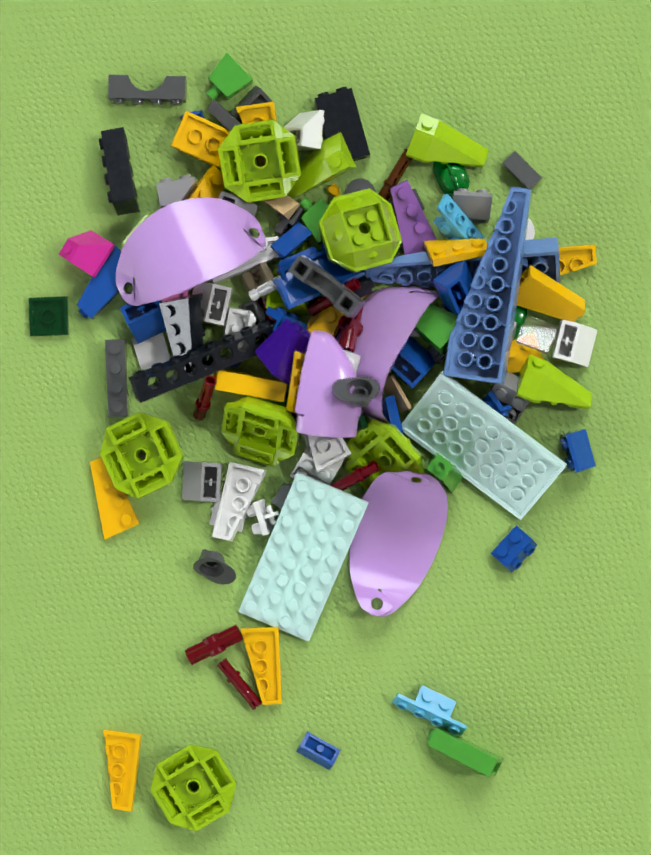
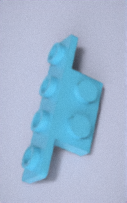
M444 194L437 206V210L442 216L436 217L433 222L439 231L448 240L485 238L448 194Z
M421 685L415 701L399 693L393 699L392 703L399 709L408 710L418 718H425L435 726L448 729L452 734L462 735L467 728L465 724L450 718L456 704L455 700Z

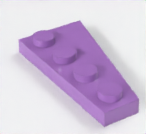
M405 180L391 187L390 193L402 238V248L404 255L426 251L424 241L437 239L408 180Z

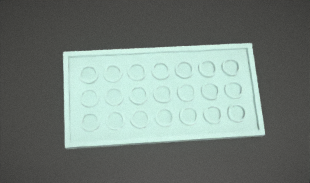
M443 371L401 424L406 435L430 453L442 455L455 465L466 480L520 520L567 465L453 378L445 376Z
M297 472L238 612L273 627H279L280 630L309 642L369 502Z

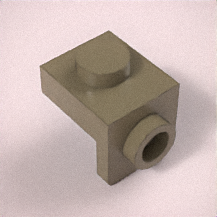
M266 262L260 263L250 272L241 275V279L248 292L254 288L257 289L258 286L274 278Z

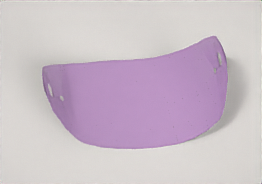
M393 286L379 289L365 299L366 303L363 306L360 323L363 325V331L357 337L353 352L361 356L356 377L367 376L376 380L379 384V393L368 405L361 407V410L364 411L362 412L364 416L382 423H389L382 413V395L387 374L421 315L429 304L440 296L437 291L417 286ZM340 330V332L338 333V335L336 336V339H335L338 343H339V338H340L341 330Z

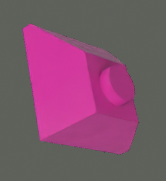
M90 230L68 238L58 255L95 278L116 245Z

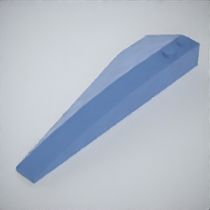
M511 187L499 221L496 223L494 233L489 240L469 293L464 300L462 310L457 317L455 327L450 334L444 369L445 376L505 385L525 249L531 189Z
M558 237L526 240L521 274L532 265L560 283ZM427 251L394 257L390 264L366 270V278L370 277L372 282L392 284L397 282L401 283L402 286L413 284L429 289V286L436 287L433 279L456 262L434 267ZM482 257L465 260L473 279Z

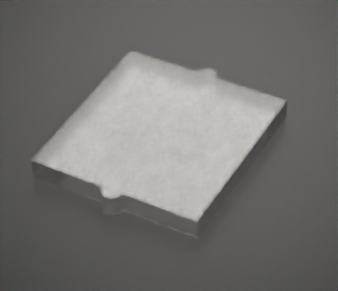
M527 315L523 326H520V333L516 342L547 354L551 344L555 342L554 337L559 326Z

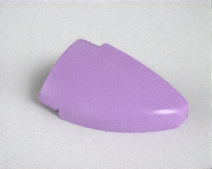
M315 330L310 336L295 408L296 413H298L296 431L302 434L323 437H355L358 417L361 415V407L354 406L350 402L337 398L333 393L332 387L337 380L356 377V374L348 356L328 332ZM352 386V387L350 388V394H351V395H352L353 389L355 388L354 386Z

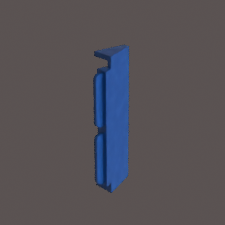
M322 243V249L319 251L316 247H310L279 261L277 271L280 277L273 279L272 282L287 309H291L322 295V293L303 283L288 271L299 255L310 258L342 284L347 283L354 277L358 279L366 275V270L353 273L338 264L330 262Z

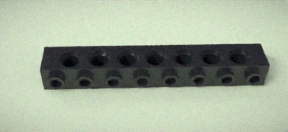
M269 319L261 320L253 327H244L238 333L224 335L221 340L209 341L199 349L192 348L184 355H175L169 358L167 362L155 363L145 371L138 370L128 378L136 399L140 403L257 356L255 351L274 332L275 323ZM262 334L261 339L255 341L256 336ZM244 341V345L238 348L239 342ZM226 348V353L220 356V351ZM209 355L208 361L202 363L203 357ZM191 363V367L188 370H184L185 365ZM173 370V375L166 377L167 372ZM155 377V382L151 385H148L149 380Z

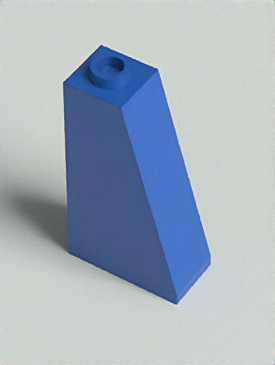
M117 246L114 247L96 277L92 276L77 304L80 307L78 312L86 319L88 317L94 319L120 293L116 285V268L121 250Z

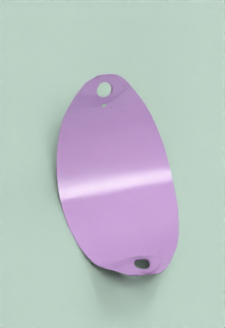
M192 198L166 205L146 218L127 239L116 268L117 288L125 302L134 306L155 302L186 291L240 266L261 252L266 244L261 225L245 209L218 198ZM249 228H254L258 231V238L250 236ZM127 282L132 284L133 291L131 294H126L124 291V285Z
M409 471L385 472L373 481L362 498L369 503L350 545L349 566L356 598L361 608L370 615L385 617L395 612L413 595L434 561L447 521L448 501L446 492L439 481L430 475ZM419 477L422 479V482L414 483L411 478ZM374 598L382 600L383 605L381 609L375 610L372 608L371 602Z

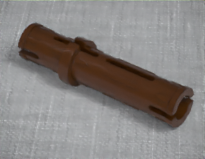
M404 149L389 177L383 181L384 185L378 193L387 201L391 196L390 188L398 184L413 159L406 156L408 149Z

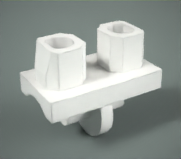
M265 499L253 502L247 510V515L249 517L257 516L259 522L252 524L254 535L262 534L264 536L272 533L274 529L272 524H276L275 516L280 514L279 510L273 512L272 506H267Z

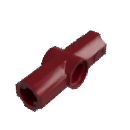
M363 307L355 318L347 317L344 314L338 321V326L341 328L339 345L343 350L351 353L355 350L357 337L363 331V325L360 323Z
M234 625L220 633L217 632L204 638L202 642L187 648L185 653L189 662L193 665L209 656L218 655L225 651L227 647L243 640V637L237 625Z

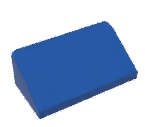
M298 222L270 247L283 260L312 236V232Z
M395 396L382 398L383 416L390 424H394L403 433Z
M307 731L296 752L330 770L341 750Z

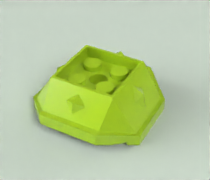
M274 119L235 125L218 148L224 187L247 203L286 197L302 175L296 137ZM259 155L264 156L266 159L264 166H260L256 162V158Z
M370 188L334 197L318 222L328 260L353 273L392 263L402 242L391 203ZM359 226H364L367 233H361Z
M246 396L235 402L226 403L222 434L233 446L232 450L235 455L274 466L279 461L294 456L297 450L299 432L296 431L297 423L292 413L286 410L287 407L252 396Z
M138 412L106 428L100 455L115 489L139 499L174 482L184 454L169 421ZM142 450L146 452L144 460L140 456Z
M373 419L368 423L367 428L360 430L355 437L348 441L351 455L348 456L346 469L350 473L355 471V468H361L373 460L379 465V472L370 475L364 482H359L366 491L373 481L385 472L409 471L425 474L422 455L394 424L382 423ZM419 477L411 478V480H413L414 483L422 481V479Z
M189 744L157 763L150 791L170 824L198 831L230 812L237 782L217 749ZM195 781L199 784V788L192 790L189 787V783Z

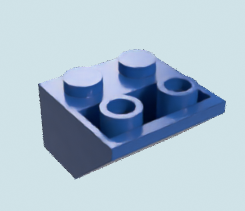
M465 260L456 262L433 279L445 309L458 316L473 281Z
M160 300L138 306L126 304L120 307L126 323L138 344L166 331L159 305L161 303Z
M409 336L390 370L413 389L435 362L430 353Z
M586 429L561 435L560 445L562 451L565 450L567 458H565L567 469H570L571 472H580L596 466Z

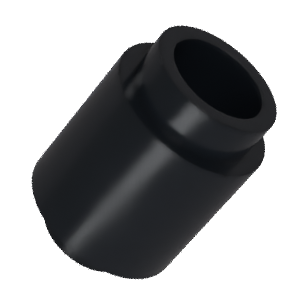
M364 275L357 279L361 288L354 291L355 294L362 298L373 293L372 289L375 286L370 277L366 278Z

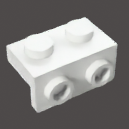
M228 307L223 336L230 333H238L247 326H255L256 317H254L250 310ZM244 341L239 342L238 348L244 345Z

